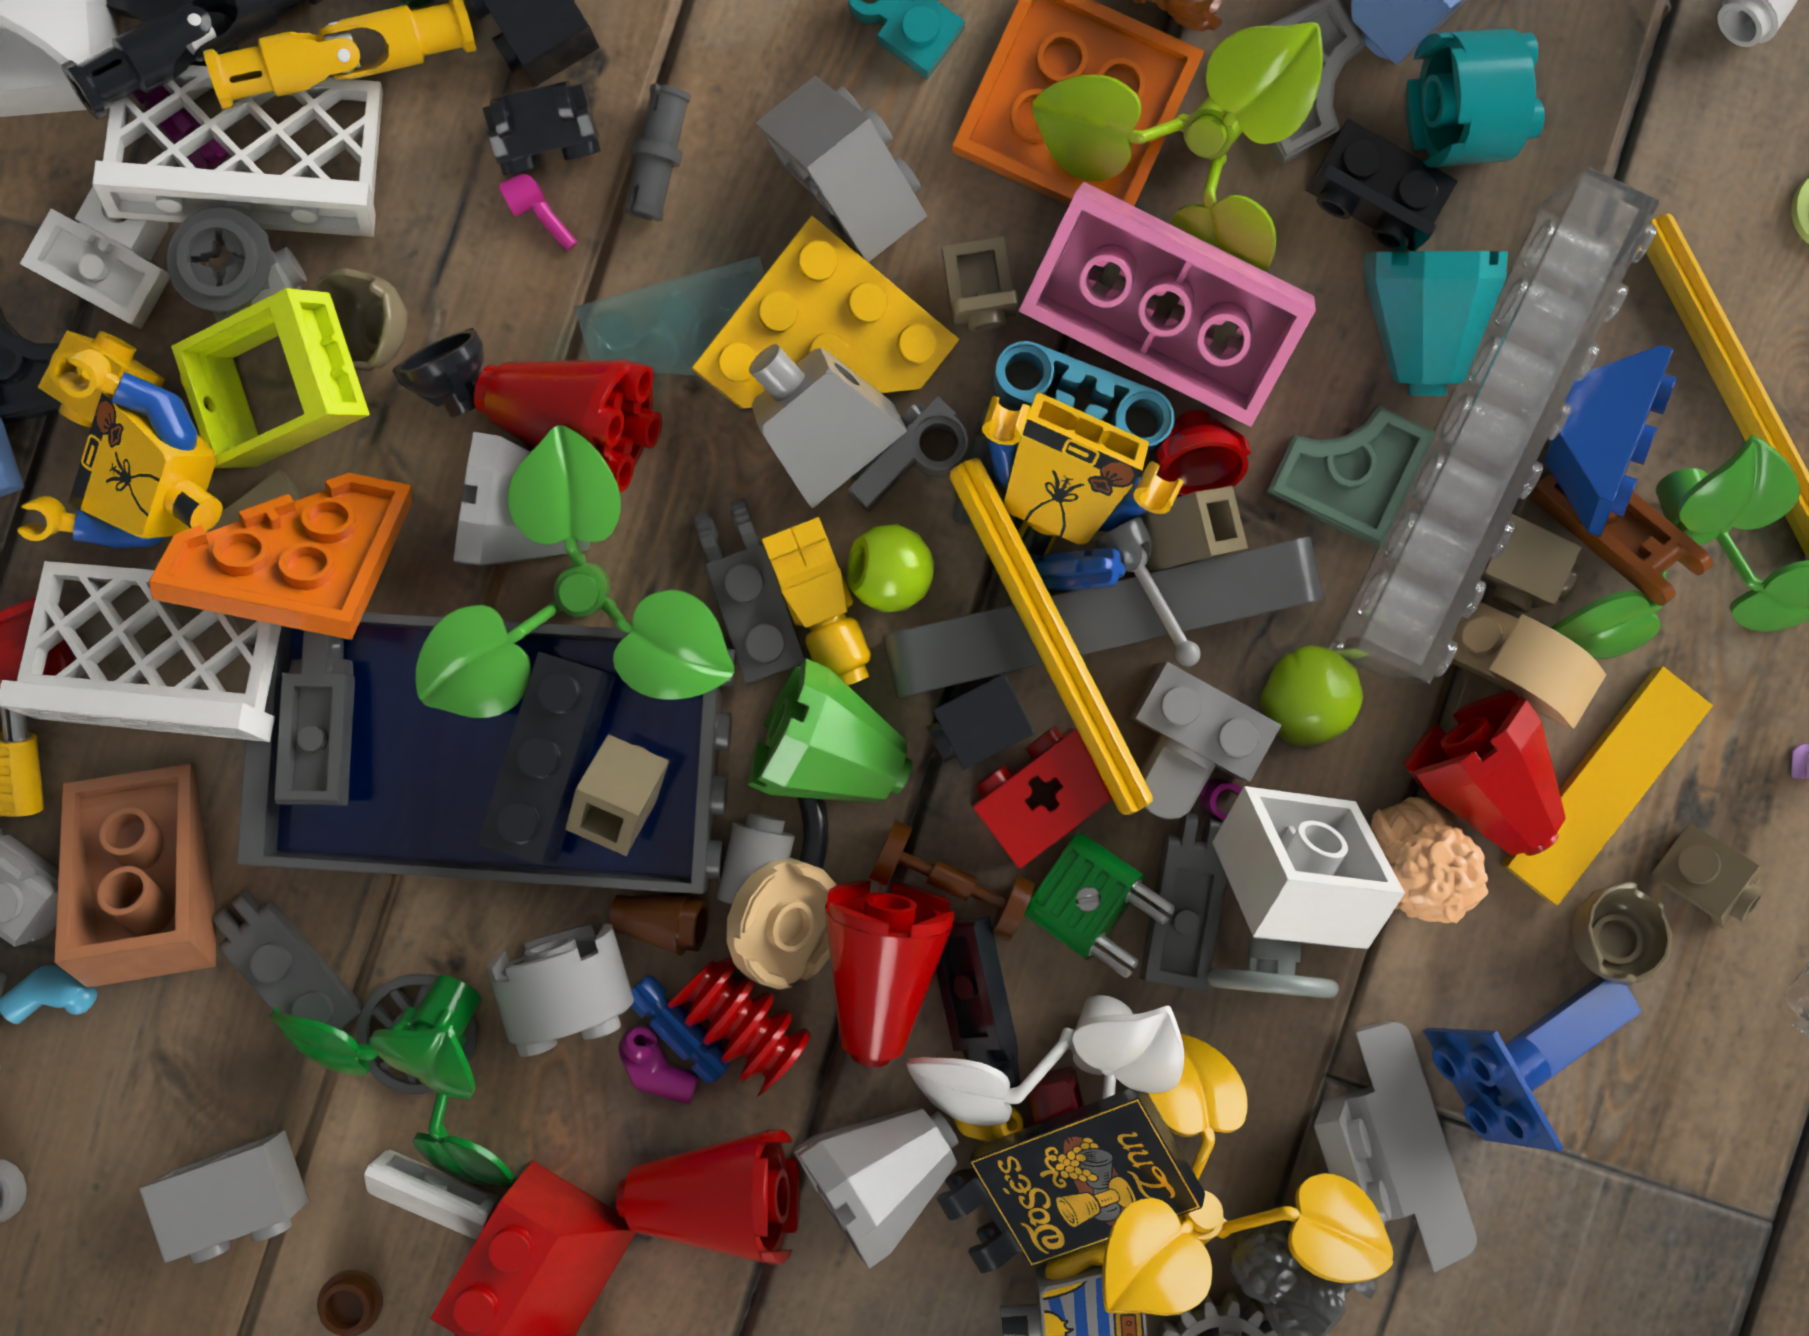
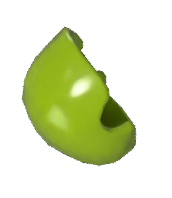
M1316 645L1297 648L1292 653L1285 654L1274 665L1269 679L1260 694V707L1263 714L1281 724L1277 735L1288 744L1310 748L1342 735L1354 723L1363 701V690L1357 669L1335 649Z

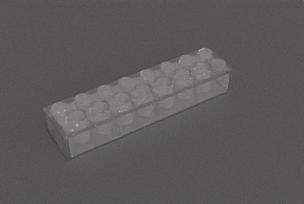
M1586 167L1542 202L1506 277L1464 383L1455 384L1433 430L1436 434L1383 545L1376 549L1329 647L1347 661L1393 684L1431 683L1433 676L1441 677L1448 669L1457 650V642L1451 640L1462 616L1465 618L1470 617L1484 595L1486 583L1481 581L1480 578L1490 557L1496 559L1500 556L1513 534L1514 523L1508 521L1517 500L1518 498L1525 499L1532 492L1540 478L1543 464L1537 462V458L1546 440H1553L1562 430L1569 417L1571 404L1565 402L1575 380L1581 381L1587 375L1598 356L1600 346L1593 343L1600 326L1603 321L1609 322L1615 316L1627 295L1628 286L1621 282L1631 262L1637 263L1646 253L1654 239L1657 228L1651 225L1650 222L1660 203L1659 200L1599 171Z

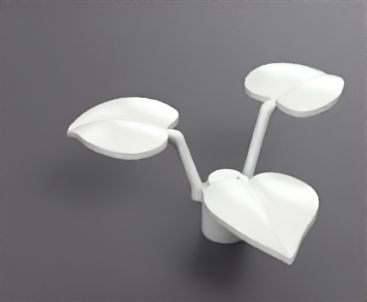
M1095 995L1086 999L1076 1029L1063 1028L1057 1044L1017 1087L1010 1088V1081L1003 1072L989 1065L966 1059L908 1058L906 1065L908 1072L920 1090L938 1109L961 1122L980 1126H993L1004 1124L1010 1119L1012 1113L1010 1104L1021 1103L1068 1049L1074 1054L1073 1061L1081 1070L1095 1075L1104 1074L1102 1099L1115 1094L1116 1078L1128 1088L1139 1092L1161 1093L1175 1088L1183 1073L1184 1047L1170 1006L1167 1005L1149 1012L1133 1014L1131 1009L1122 1001L1110 996Z

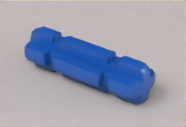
M1114 548L1092 549V553L1083 550L1044 555V558L1042 556H1030L1048 592L1089 589V586L1092 588L1112 587L1117 584L1118 578H1122L1125 575V565L1121 563L1120 552Z
M648 975L631 989L634 1002L630 1007L641 1018L646 1014L652 1020L648 1025L683 1061L689 1058L694 1063L691 1069L705 1083L711 1084L725 1073L731 1065V1062L724 1064L721 1061L725 1049L717 1041L708 1046L703 1042L707 1031L700 1023L691 1027L685 1024L689 1012L682 1005L672 1009L666 1005L669 1000L664 995L668 991L653 976Z

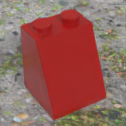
M532 1161L498 1203L430 1319L457 1336H575L637 1232H633L628 1228L625 1218H620L615 1209L535 1161Z

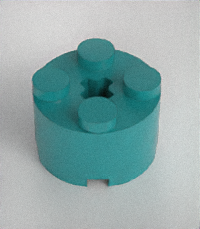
M1512 28L1432 33L1422 39L1413 57V60L1424 59L1420 77L1408 79L1406 119L1410 141L1414 150H1426L1430 158L1423 161L1426 166L1433 168L1510 161L1520 153L1527 139H1534L1540 136L1544 126L1545 112L1541 100L1536 98L1534 68L1538 60V43L1534 34L1531 32L1519 33Z

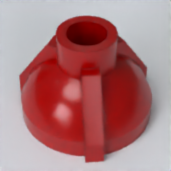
M1203 410L1187 411L1177 417L1170 434L1163 440L1156 451L1158 457L1157 464L1160 465L1158 477L1168 482H1174L1178 478L1184 481L1177 497L1198 491L1229 486L1234 487L1247 473L1249 466L1247 455L1251 454L1249 442L1244 435L1219 420H1212L1209 413Z

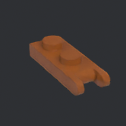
M1552 473L1548 474L1534 486L1531 499L1657 605L1664 606L1676 595L1673 586L1661 576L1674 563L1679 561L1696 575H1702L1713 566V559L1705 549L1635 492L1631 495L1624 516L1610 512L1600 537L1587 532Z

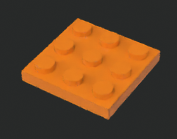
M1018 0L953 142L952 153L1068 206L1083 182L1135 206L1166 136L1144 144L1131 142V160L1125 169L1115 177L1104 181L1082 180L1062 169L1052 157L1032 113L1033 101L1043 90L1060 80L1080 75H1105L1123 82L1138 95L1141 102V115L1134 130H1146L1175 118L1205 51L1094 0Z

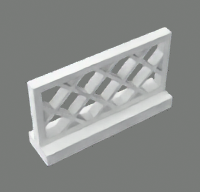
M189 65L187 70L178 75L176 79L162 85L171 95L145 113L131 101V94L110 105L103 161H95L93 186L108 217L182 223L186 218L203 209L226 207L245 213L256 221L262 229L374 237L376 213L373 203L383 99L381 82L357 79L341 80L327 77L323 82L314 85L309 90L289 94L294 96L304 107L279 124L260 107L275 96L273 91L237 99L238 101L233 104V108L225 109L210 119L194 102L195 99L208 90L214 89L207 66ZM341 100L366 102L365 115L345 130L325 112ZM184 107L201 126L176 144H173L156 126ZM250 113L268 132L241 150L223 131ZM130 115L134 120L128 124V116ZM316 118L334 138L310 155H307L290 136ZM146 133L164 150L163 153L147 164L123 163L124 148ZM361 137H363L362 148L356 143ZM213 138L232 156L214 170L198 169L186 158ZM279 144L298 162L282 175L264 174L253 163ZM346 149L361 164L359 181L330 179L320 167Z
M44 561L17 681L2 680L0 686V707L40 720L270 742L275 716L264 711L281 631L280 625L257 621L242 633L230 615L204 610L182 627L169 608L172 603L152 599L149 579L154 570ZM64 580L81 581L91 597L65 616L59 607ZM98 582L107 584L101 588ZM132 585L140 586L150 602L123 621L111 602ZM101 610L113 631L87 650L75 630ZM160 615L172 636L146 656L133 635ZM219 620L233 641L209 660L205 661L192 640ZM65 639L77 659L56 676L43 675L48 651ZM123 644L136 665L117 680L108 681L97 664ZM183 649L196 670L175 687L166 686L156 669ZM243 654L251 666L245 694L226 692L216 674ZM87 673L90 679L80 677ZM146 678L150 685L138 683ZM204 683H206L210 690H201L198 688L202 686Z

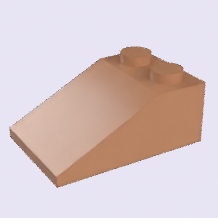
M192 764L63 783L54 963L87 988L216 967V924L212 919V916L216 914V903L196 772Z

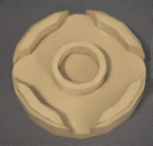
M793 858L770 861L753 872L736 893L727 917V945L733 963L747 978L779 990L792 987L788 984L794 983L799 979L807 981L816 975L830 958L825 905L827 903L828 891L837 886L836 883L823 869Z

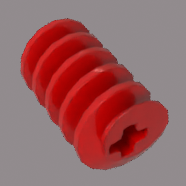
M729 956L716 963L712 959L666 1005L672 1009L690 1001L693 1005L685 1020V1024L691 1027L707 1019L710 1022V1026L703 1042L708 1046L726 1038L729 1042L721 1061L727 1064L744 1056L747 1061L739 1079L744 1083L761 1074L765 1079L757 1095L760 1096L775 1084L802 1055L810 1039V1032L806 1028H802L786 1035L785 1033L792 1020V1014L788 1010H783L771 1017L767 1016L775 996L771 992H765L751 999L749 996L756 982L746 976L734 981L731 979L737 967L733 963L732 957Z

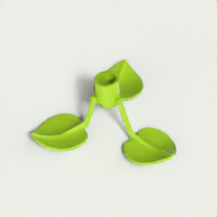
M1316 22L1288 26H1254L1241 29L1229 35L1216 47L1208 61L1206 85L1209 96L1202 101L1191 115L1181 113L1176 119L1146 130H1134L1141 115V102L1138 95L1123 82L1105 75H1080L1053 83L1034 99L1032 113L1054 160L1070 175L1086 181H1104L1121 173L1131 160V142L1144 144L1177 131L1184 132V139L1188 148L1195 155L1209 159L1210 168L1203 190L1204 205L1189 204L1179 208L1172 217L1170 225L1266 272L1272 263L1276 251V231L1271 217L1262 206L1246 196L1230 195L1217 202L1216 189L1222 167L1227 161L1226 152L1242 132L1256 143L1271 144L1290 137L1307 119L1318 93L1323 68L1320 26Z

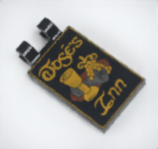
M1128 1089L974 1147L968 1161L972 1168L962 1169L950 1174L945 1179L950 1191L939 1194L937 1201L949 1220L962 1218L982 1203L985 1205L993 1222L977 1229L976 1234L981 1244L970 1247L968 1253L980 1273H988L998 1269L1020 1252L1024 1254L1029 1265L1034 1267L1106 1242L1119 1214L1131 1203L1140 1199L1155 1198L1162 1200L1173 1209L1178 1217L1202 1209L1206 1193L1149 1094Z

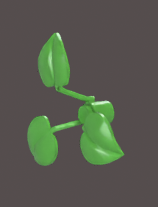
M559 425L553 427L519 464L511 478L507 499L509 512L514 524L530 540L544 545L555 544L562 540L565 541V549L572 561V565L563 571L555 582V600L508 633L501 616L492 607L472 605L453 611L437 623L429 633L418 657L415 679L418 698L428 707L471 718H489L509 711L523 698L532 673L528 655L514 643L560 611L573 617H587L599 609L605 611L619 630L628 634L616 647L613 654V664L621 679L631 689L642 695L664 700L699 696L714 690L728 681L734 674L735 666L728 653L717 619L712 611L694 595L673 589L650 594L637 605L633 615V623L623 616L616 607V602L609 598L611 582L608 574L598 564L586 561L585 555L578 548L577 539L585 542H600L614 532L621 513L619 487L610 467L596 448L574 430Z
M1751 435L1730 460L1709 475L1702 469L1685 468L1668 474L1657 484L1655 491L1664 517L1698 545H1703L1716 538L1744 584L1751 589L1736 598L1729 607L1734 620L1740 626L1754 631L1771 632L1792 628L1809 621V560L1781 567L1763 581L1754 575L1727 533L1733 527L1743 530L1765 527L1786 515L1797 503L1800 496L1798 480L1790 464L1778 451L1762 439ZM1667 570L1661 574L1665 579H1667ZM1622 591L1595 600L1550 628L1579 645L1594 659L1613 658L1641 647L1659 632L1661 623L1659 617L1654 612L1660 610L1663 606L1657 605L1649 598L1647 599L1646 595L1641 591Z

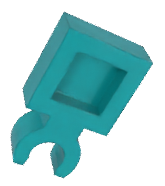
M848 0L849 11L855 19L865 24L880 23L883 25L877 34V44L927 80L960 37L965 27V21L937 0H878L871 4L865 3L862 0Z

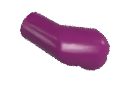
M635 1026L626 1031L619 1042L618 1051L621 1062L634 1088L641 1092L690 1105L699 1076L696 1073L669 1066L658 1038L651 1029L645 1026Z

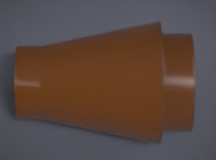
M693 893L640 896L618 894L611 905L609 924L613 926L614 933L628 935L681 956L686 950L698 952L702 947L708 925V905L704 900L694 899Z

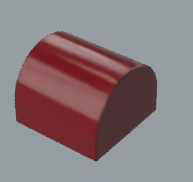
M1072 1066L1048 1071L1026 1096L1033 1125L1084 1106L1076 1069L1073 1070Z

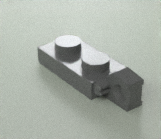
M304 630L302 659H292L289 673H282L274 798L276 804L348 806L355 677L353 676V661L344 659V638Z

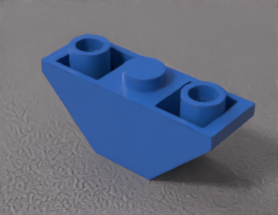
M1660 345L1576 375L1556 422L1545 463L1588 533L1601 537L1610 512L1624 516L1638 480L1637 478L1625 475L1630 461L1644 465L1657 431V427L1645 423L1650 411L1664 414L1677 380L1676 377L1665 374L1674 350L1673 348Z

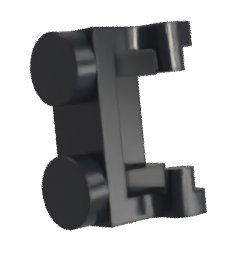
M569 80L500 96L491 99L490 105L482 108L489 129L487 134L497 164L500 163L503 175L539 167L537 154L560 148L564 160L580 158L601 151L586 82L571 86Z

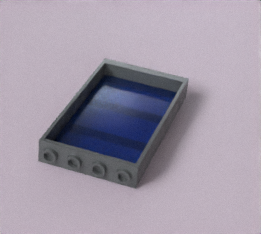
M364 612L353 639H344V659L353 661V676L355 677L348 806L276 804L274 798L282 673H289L292 659H302L304 630L281 626L264 711L275 716L270 742L245 741L237 864L704 894L710 888L711 878L720 879L723 868L724 841L713 840L715 814L725 815L728 777L717 776L719 751H729L732 734V714L722 712L723 687L733 688L736 672L735 649H727L735 666L733 676L724 684L699 696L664 700L651 698L631 689L615 670L613 664L614 651L620 641L628 635L618 628L541 624L528 635L514 643L526 652L530 659L532 670L539 651L616 675L588 767L608 734L632 745L640 746L650 753L669 760L657 801L627 856L567 831L558 862L539 865L477 845L523 698L509 711L489 718H471L428 707L418 698L415 679L418 657L429 633L444 617ZM503 621L507 633L523 623Z

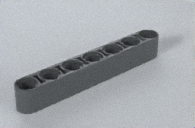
M1311 537L1286 541L1150 573L1182 632L1325 599ZM1137 577L1119 580L1112 587H1089V589L1051 596L1081 656L1169 635ZM1014 605L883 636L897 698L1044 664Z

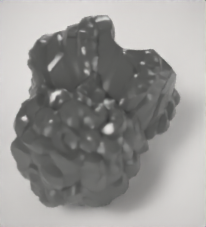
M1283 1220L1234 1232L1235 1244L1230 1253L1229 1270L1234 1275L1236 1283L1242 1286V1290L1247 1296L1258 1299L1263 1303L1266 1317L1278 1336H1324L1330 1333L1332 1328L1343 1317L1346 1311V1293L1354 1288L1368 1298L1372 1299L1376 1286L1372 1280L1359 1283H1338L1322 1279L1303 1268L1292 1256L1288 1245L1289 1233L1295 1222Z

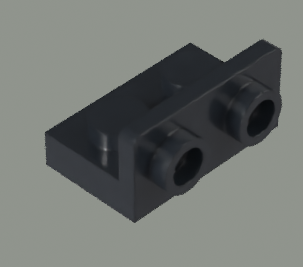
M1348 118L1338 132L1305 191L1318 197L1316 200L1317 204L1327 213L1341 219L1353 217L1372 228L1371 233L1373 237L1385 246L1401 251L1406 248L1416 251L1433 234L1436 228L1434 222L1458 180L1435 167L1426 166L1423 160Z

